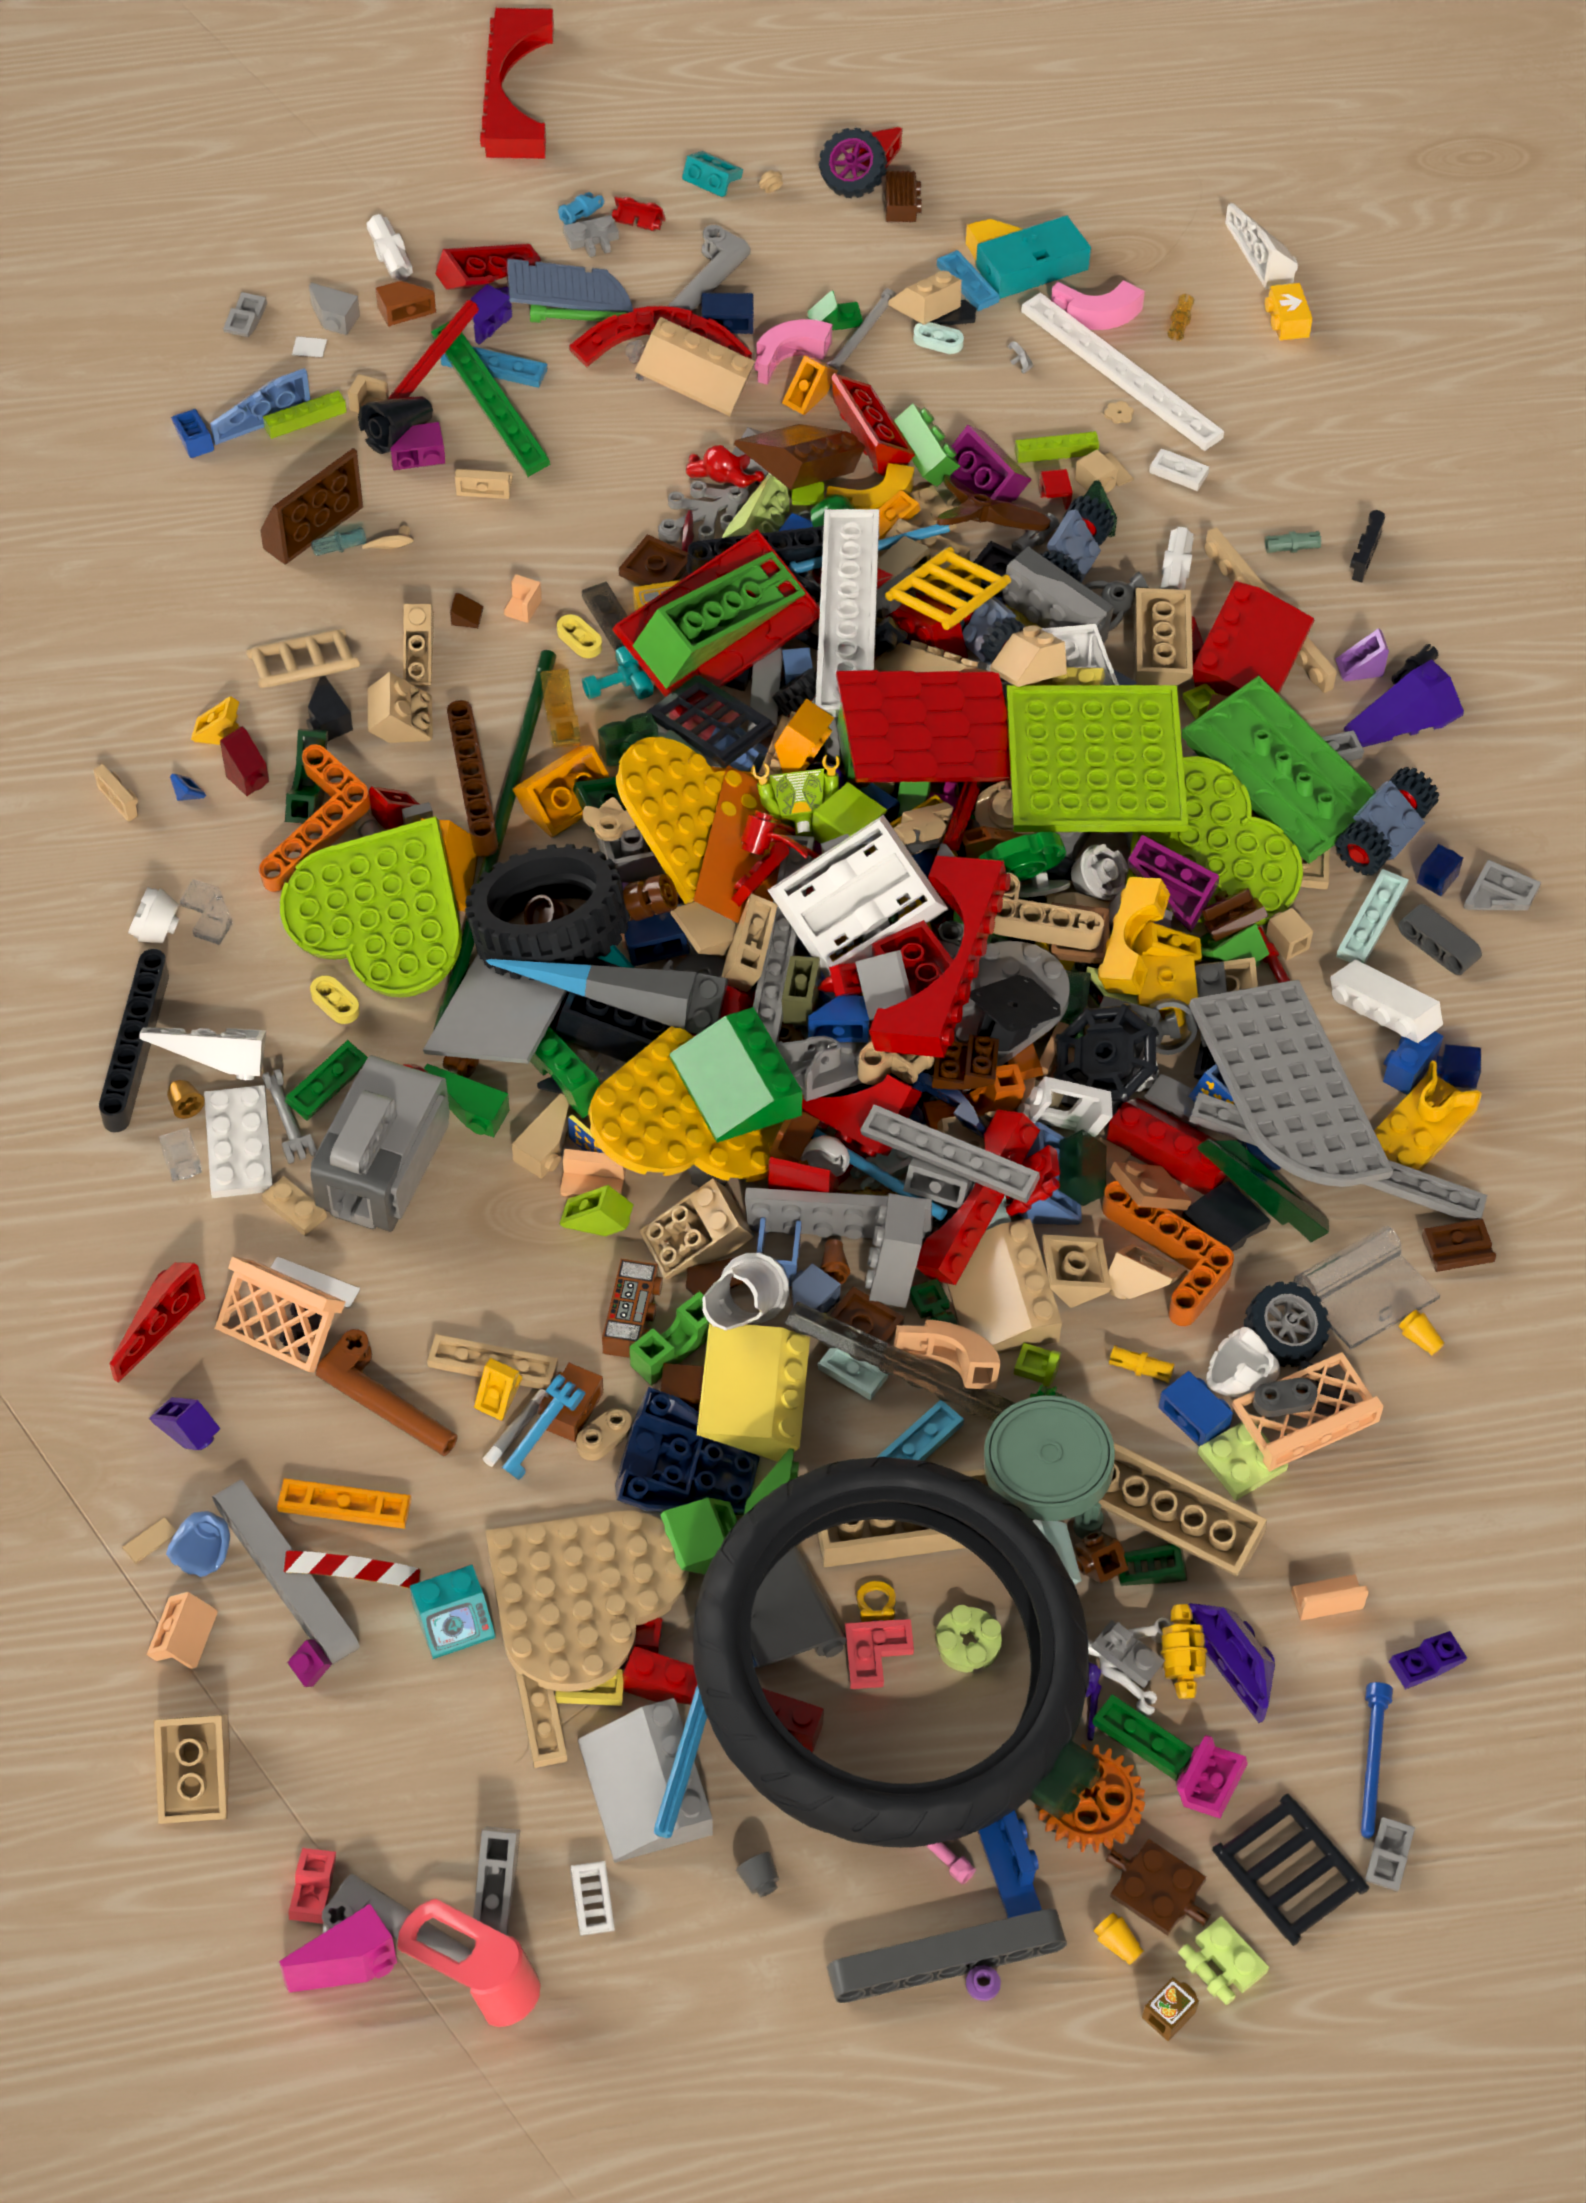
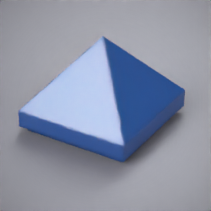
M171 774L170 779L177 801L205 798V792L190 777Z

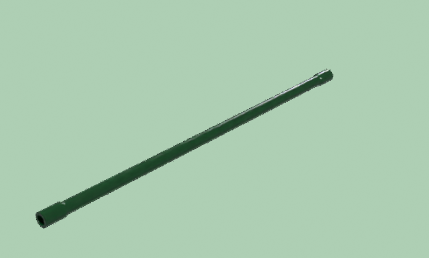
M543 650L540 653L535 671L536 676L494 823L499 845L498 850L493 855L484 857L476 884L480 883L479 877L484 872L490 873L493 870L492 866L499 859L516 798L512 788L520 784L547 684L552 675L557 657L550 650ZM467 918L462 932L460 953L452 968L434 1029L468 969L475 943Z

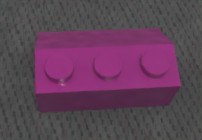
M967 425L951 445L957 453L955 459L960 467L950 476L962 482L975 494H983L992 500L1011 503L1018 498L1032 480L980 429Z

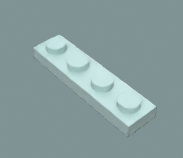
M1384 869L1381 870L1339 946L1336 957L1350 963L1355 959L1364 964L1366 963L1407 888L1409 879Z

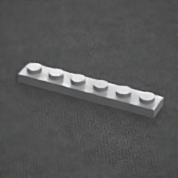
M875 1104L860 1129L861 1134L865 1137L1026 1204L1040 1179L1039 1172Z

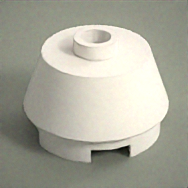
M1106 844L1092 845L1073 864L1071 878L1079 894L1101 900H1113L1121 890L1126 888L1124 884L1125 873L1129 872L1123 855L1118 850L1113 852L1106 847Z
M147 887L128 933L138 938V942L163 943L168 932L174 934L180 918L175 915L179 904L161 888L157 890Z

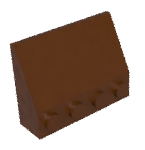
M803 424L737 439L734 442L737 448L790 490L854 473L866 447L850 432Z
M352 448L272 507L260 529L262 546L265 551L286 565L363 508L356 449Z

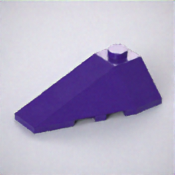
M1431 659L1409 672L1344 726V731L1354 730L1363 748L1391 741L1397 735L1409 733L1411 736L1419 734V730L1430 727H1433L1434 730L1443 728L1463 716L1464 710L1451 677Z

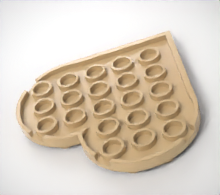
M615 1511L485 1530L506 1655L520 1675L523 1676L525 1674L537 1681L538 1686L545 1689L561 1692L582 1691L601 1685L617 1674V1670L624 1664L626 1659L629 1660L636 1641V1625L645 1624L668 1613L678 1598L684 1595L689 1583L690 1571L681 1570L677 1564L670 1539L665 1533L663 1521L646 1513Z

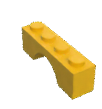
M1129 877L1126 888L1121 892V904L1118 913L1115 914L1113 919L1114 928L1111 938H1108L1106 942L1104 961L1098 968V978L1108 993L1141 995L1148 969L1140 955L1133 951V944L1137 935L1149 922H1156L1164 917L1170 893L1160 878Z

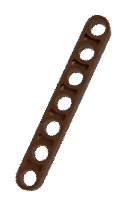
M456 700L448 705L447 715L474 853L478 856L488 857L497 852L499 845L472 706L465 700Z

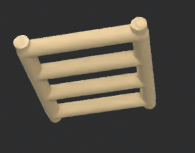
M345 629L263 645L246 651L249 659H253L259 673L258 685L260 688L273 687L342 672L360 666V661L357 657L353 658L347 645ZM334 642L342 660L326 663L318 645ZM308 648L315 666L298 669L291 651ZM280 653L287 672L271 675L264 657Z

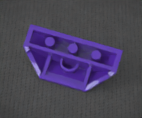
M1189 1603L1188 1605L1192 1610L1193 1621H1190V1624L1202 1625L1207 1656L1257 1722H1263L1269 1706L1275 1670V1659L1271 1651L1267 1647L1260 1645L1255 1638L1251 1625L1247 1621H1242L1236 1612L1224 1607Z

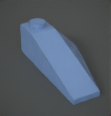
M305 368L272 379L212 421L210 425L214 444L217 445L264 427V416L309 401L310 392Z

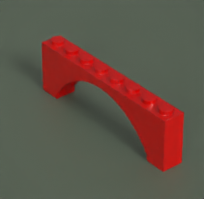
M495 8V17L490 18V33L493 34H489V49L492 50H487V64L490 66H486V81L489 82H485L484 93L485 98L488 99H483V114L486 115H482V131L485 132L480 133V145L485 147L486 158L545 159V123H539L519 111L506 97L502 84L510 69L525 55L546 44H553V9Z
M936 855L928 879L940 898L951 906L964 924L961 946L950 966L927 988L901 1003L885 1009H877L869 1030L875 1051L945 1057L948 1046H952L954 1042L956 1024L962 1020L964 1002L970 998L972 980L978 976L980 958L986 954L988 936L994 932L996 914L1002 910L1004 892L1010 888L1011 878L1010 874L1006 873L1004 861Z
M727 985L721 1018L749 1009L753 998ZM887 1074L884 1081L854 1094L840 1097H819L810 1101L803 1099L802 1111L819 1119V1127L827 1130L828 1126L836 1129L835 1136L850 1144L853 1139L861 1143L862 1145L859 1148L861 1151L873 1157H876L878 1153L888 1157L892 1147L863 1136L860 1131L874 1104L909 1118L922 1092Z

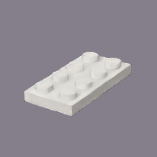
M265 1085L204 1091L212 1198L264 1193L273 1185Z

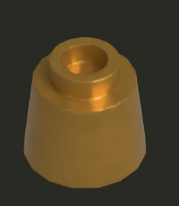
M176 1080L171 1083L167 1091V1097L174 1115L178 1118H191L198 1114L204 1106V1097L189 1081Z

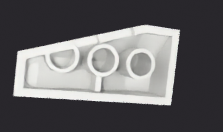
M1228 204L1225 224L1264 288L1269 289L1270 286L1293 283L1298 264L1296 258L1290 254L1287 247L1235 204Z
M142 1028L140 1031L139 1039L225 1073L235 1074L237 1079L253 1080L255 1076H260L262 1072L266 1030L226 1028V1032H222V1034H216L215 1031L209 1028L192 1030L191 1034H185V1029Z

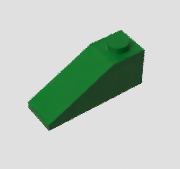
M427 1063L424 1067L427 1073L446 1079L450 1111L474 1133L479 1135L485 1134L494 1138L510 1111L508 1093Z

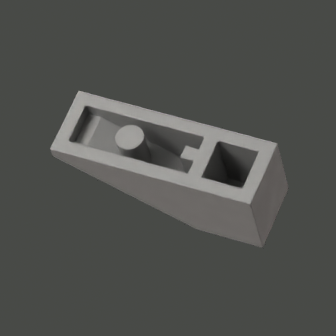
M487 1826L482 1830L473 1918L507 1936L521 1830Z

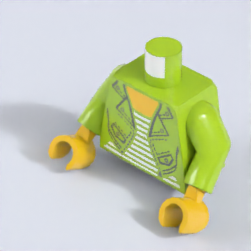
M826 754L822 760L823 769L770 775V780H767L770 771L766 763L763 762L765 767L763 775H757L753 765L751 772L759 781L757 788L763 807L773 815L774 819L781 820L782 823L795 827L796 836H813V812L838 791L839 775L836 773V769L840 765V757L836 755L837 763L835 766L827 764Z

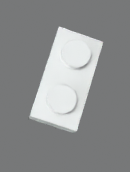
M1161 448L1150 465L1149 473L1198 491L1209 473V466Z

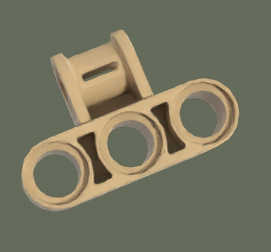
M871 1040L860 1051L857 1076L866 1085H876L882 1082L887 1074L893 1073L904 1082L913 1084L918 1080V1075L924 1069H930L935 1061L934 1057L875 1051Z

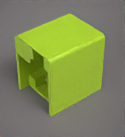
M847 782L813 812L812 837H815V840L820 844L848 834L850 837L885 814L887 809Z

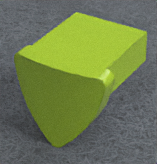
M1023 1343L1014 1368V1375L1043 1383V1386L1050 1387L1059 1368L1061 1352L1056 1350L1050 1351Z

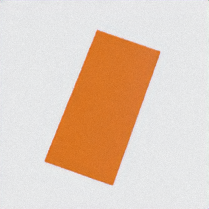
M728 765L693 900L739 924L747 900L740 907L731 900L737 892L734 886L745 874L748 877L751 876L748 873L749 870L759 859L762 860L767 853H770V849L775 843H770L769 849H765L764 855L754 854L742 849L743 842L741 838L749 814H755L756 810L769 812L763 807L757 788L759 781ZM730 770L738 772L742 778L741 784L737 787L729 785L725 780V775ZM744 794H750L755 798L757 805L754 809H747L743 806L741 797ZM724 801L731 802L735 806L736 814L734 816H728L722 811L721 804ZM783 829L774 830V833L778 835H789V832ZM780 865L753 893L754 895L773 902V898L767 890L777 884Z

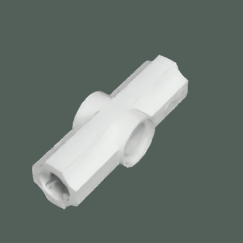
M381 214L372 216L370 221L367 222V230L374 242L378 260L385 263L392 279L398 281L407 280L413 273V270L405 253L401 235L399 233L395 234L387 217H383Z
M1178 527L1175 530H1171L1168 551L1165 550L1161 589L1185 590L1186 578H1189L1192 554L1190 553L1194 534L1186 527Z

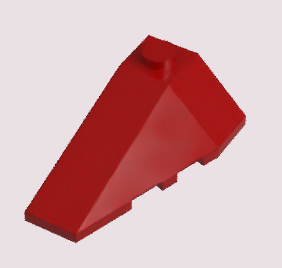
M531 244L443 249L435 274L446 290L466 289L488 284L508 276L507 259L529 261V266H535V263L541 262L542 259Z
M174 1262L167 1270H163L157 1275L109 1363L113 1379L117 1383L206 1299L199 1267L194 1262Z

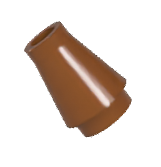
M831 1239L825 1243V1251L820 1269L842 1285L850 1275V1268L843 1250V1243L840 1240Z

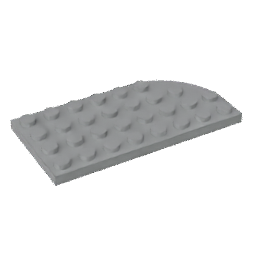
M1299 980L1191 999L1189 1008L1244 1124L1256 1146L1269 1159L1293 1175L1328 1186H1353L1391 1178L1394 1170Z

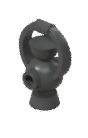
M1139 571L1129 579L1130 583L1118 580L1110 583L1106 581H1092L1084 585L1090 590L1103 589L1101 597L1114 606L1112 614L1118 615L1110 623L1109 631L1119 625L1124 613L1132 607L1136 588H1149Z
M1164 998L1153 1002L1148 1008L1160 1010L1166 1007H1176L1185 1011L1187 1027L1190 1031L1188 1036L1180 1043L1161 1045L1160 1043L1164 1035H1170V1038L1181 1039L1174 1010L1166 1014L1165 1019L1158 1021L1156 1028L1159 1035L1156 1037V1053L1172 1055L1182 1052L1192 1044L1199 1027L1189 1005L1178 999Z

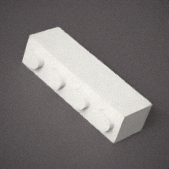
M1356 959L1330 977L1332 996L1337 1003L1347 1006L1360 1015H1364L1381 1026H1385L1416 1043H1419L1443 1025L1439 1001Z

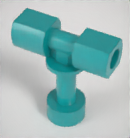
M625 646L616 650V661L619 664L617 673L596 679L594 675L582 678V686L588 699L600 696L602 689L622 683L624 687L630 685L638 699H645L653 695V684L645 671L639 670L638 661L635 660Z

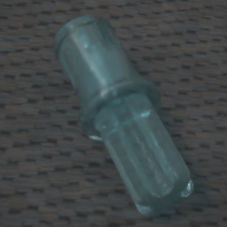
M361 527L343 533L336 531L334 535L313 540L311 546L316 556L334 551L341 553L346 548L366 544V536Z

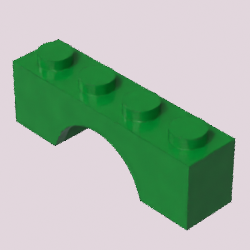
M548 1027L530 1062L543 1076L549 1073L553 1077L571 1107L584 1118L588 1116L591 1100L600 1086L599 1080L566 1043Z

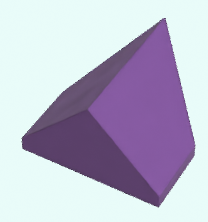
M1376 629L1335 659L1344 681L1383 677L1389 649L1382 630Z

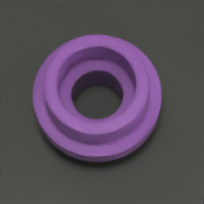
M977 1966L970 1970L966 1977L968 1993L979 2001L993 1999L1000 1990V1976L989 1966ZM984 1977L989 1980L990 1984L980 1986L977 1980Z

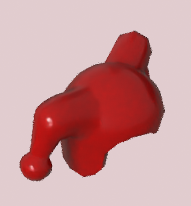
M723 445L708 448L701 460L697 454L690 455L689 462L686 465V474L690 478L709 477L717 483H731L739 488H746L756 481L762 482L765 478L764 473L760 470H757L755 474H746L744 471L750 464V457L746 454H742L739 457L735 456Z

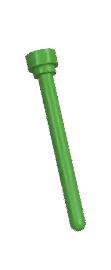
M531 304L530 322L541 323V320L546 321V318L601 322L615 314L620 316L626 313L547 308V306Z

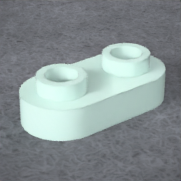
M929 322L925 325L917 324L913 332V340L920 347L947 354L958 353L963 348L964 336L961 331Z

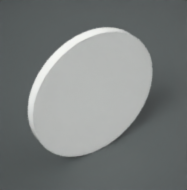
M1046 872L1040 873L1031 878V884L1020 886L1018 897H1036L1060 892L1069 888L1070 883L1068 880H1048Z

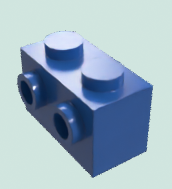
M1434 1031L1419 1043L1402 1036L1398 1044L1399 1048L1396 1051L1392 1049L1384 1061V1065L1387 1068L1383 1082L1408 1095L1428 1071L1430 1062L1437 1059L1444 1036Z

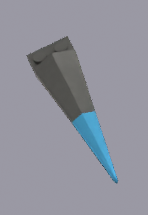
M498 959L486 960L490 965L670 1027L684 1029L696 1035L720 1020L728 985L727 978L690 971Z

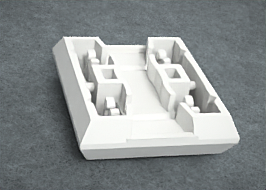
M884 815L767 890L811 957L820 958L821 971L826 978L831 975L829 967L838 964L855 963V961L871 958L873 943L923 920L925 923H928L948 910ZM875 846L876 851L866 857L864 851ZM813 886L814 891L804 897L801 892ZM903 896L909 898L902 905H899L897 902ZM921 896L924 897L925 903L890 926L889 917L895 913H898V915L902 914L905 911L904 907L907 905L913 907L916 905L915 900ZM846 935V941L837 946L834 941ZM861 935L867 940L834 962L829 957L833 953H836V955L842 953L844 946L848 948L853 946V941Z

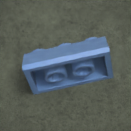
M1037 1122L1035 1125L1040 1129V1132L1025 1159L1047 1145L1055 1148L1060 1169V1175L1055 1178L1059 1181L1060 1188L1055 1190L1050 1198L1045 1201H1037L1032 1204L1030 1210L1023 1214L1018 1213V1215L1024 1219H1030L1033 1224L1078 1225L1082 1223L1079 1147L1044 1124Z

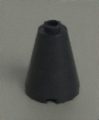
M423 396L371 401L359 410V428L361 431L365 430L368 436L365 441L373 451L384 454L391 452L390 448L413 425L429 422L432 418L433 407Z

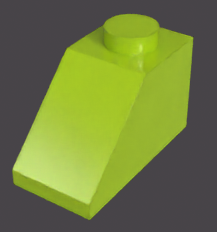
M606 1185L567 1199L559 1225L564 1228L606 1237L626 1230L630 1223V1215L634 1204L611 1186Z

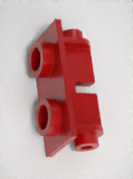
M624 197L623 199L614 198L617 209H613L612 218L617 223L633 226L635 218H639L638 228L655 231L656 229H661L662 221H666L663 208L657 204L639 203L630 197Z

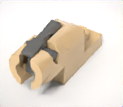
M944 802L903 812L901 823L893 829L911 855L921 853L922 850L936 849L943 843L944 834L947 832L953 807Z

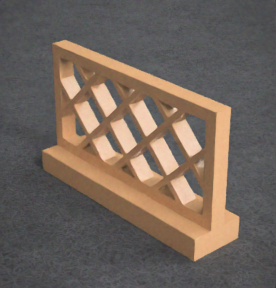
M232 1257L228 1269L234 1271L215 1329L307 1372L314 1373L334 1314H342L345 1301L254 1260ZM242 1280L248 1282L251 1295L241 1299L239 1293ZM271 1292L275 1305L265 1310L261 1296ZM254 1301L258 1314L248 1319L244 1305ZM293 1302L295 1303L298 1316L288 1320L284 1307ZM237 1310L241 1324L231 1328L227 1324L231 1313ZM277 1311L281 1326L271 1330L267 1316ZM315 1313L322 1315L319 1328L312 1332L308 1317ZM260 1321L264 1335L255 1339L251 1325ZM301 1322L305 1336L295 1341L291 1327ZM284 1331L288 1346L279 1350L274 1336ZM305 1343H308L310 1349L307 1362L301 1360L298 1347Z
M1343 1352L1278 1380L1308 1378L1320 1382L1316 1402L1311 1412L1305 1411L1293 1414L1309 1419L1307 1426L1301 1429L1287 1425L1290 1414L1286 1415L1284 1424L1267 1420L1265 1416L1260 1418L1248 1414L1244 1406L1253 1403L1255 1391L1232 1401V1407L1264 1455L1263 1463L1269 1471L1380 1421L1383 1404L1377 1396H1371ZM1339 1364L1346 1374L1344 1381L1326 1376L1327 1369ZM1323 1383L1342 1388L1339 1399L1320 1394ZM1345 1389L1359 1393L1363 1401L1356 1404L1342 1401ZM1296 1390L1300 1394L1306 1393L1304 1390ZM1266 1395L1268 1399H1271L1272 1395ZM1321 1402L1335 1406V1413L1328 1417L1315 1413L1317 1403ZM1262 1427L1281 1431L1279 1439L1267 1444L1261 1435Z

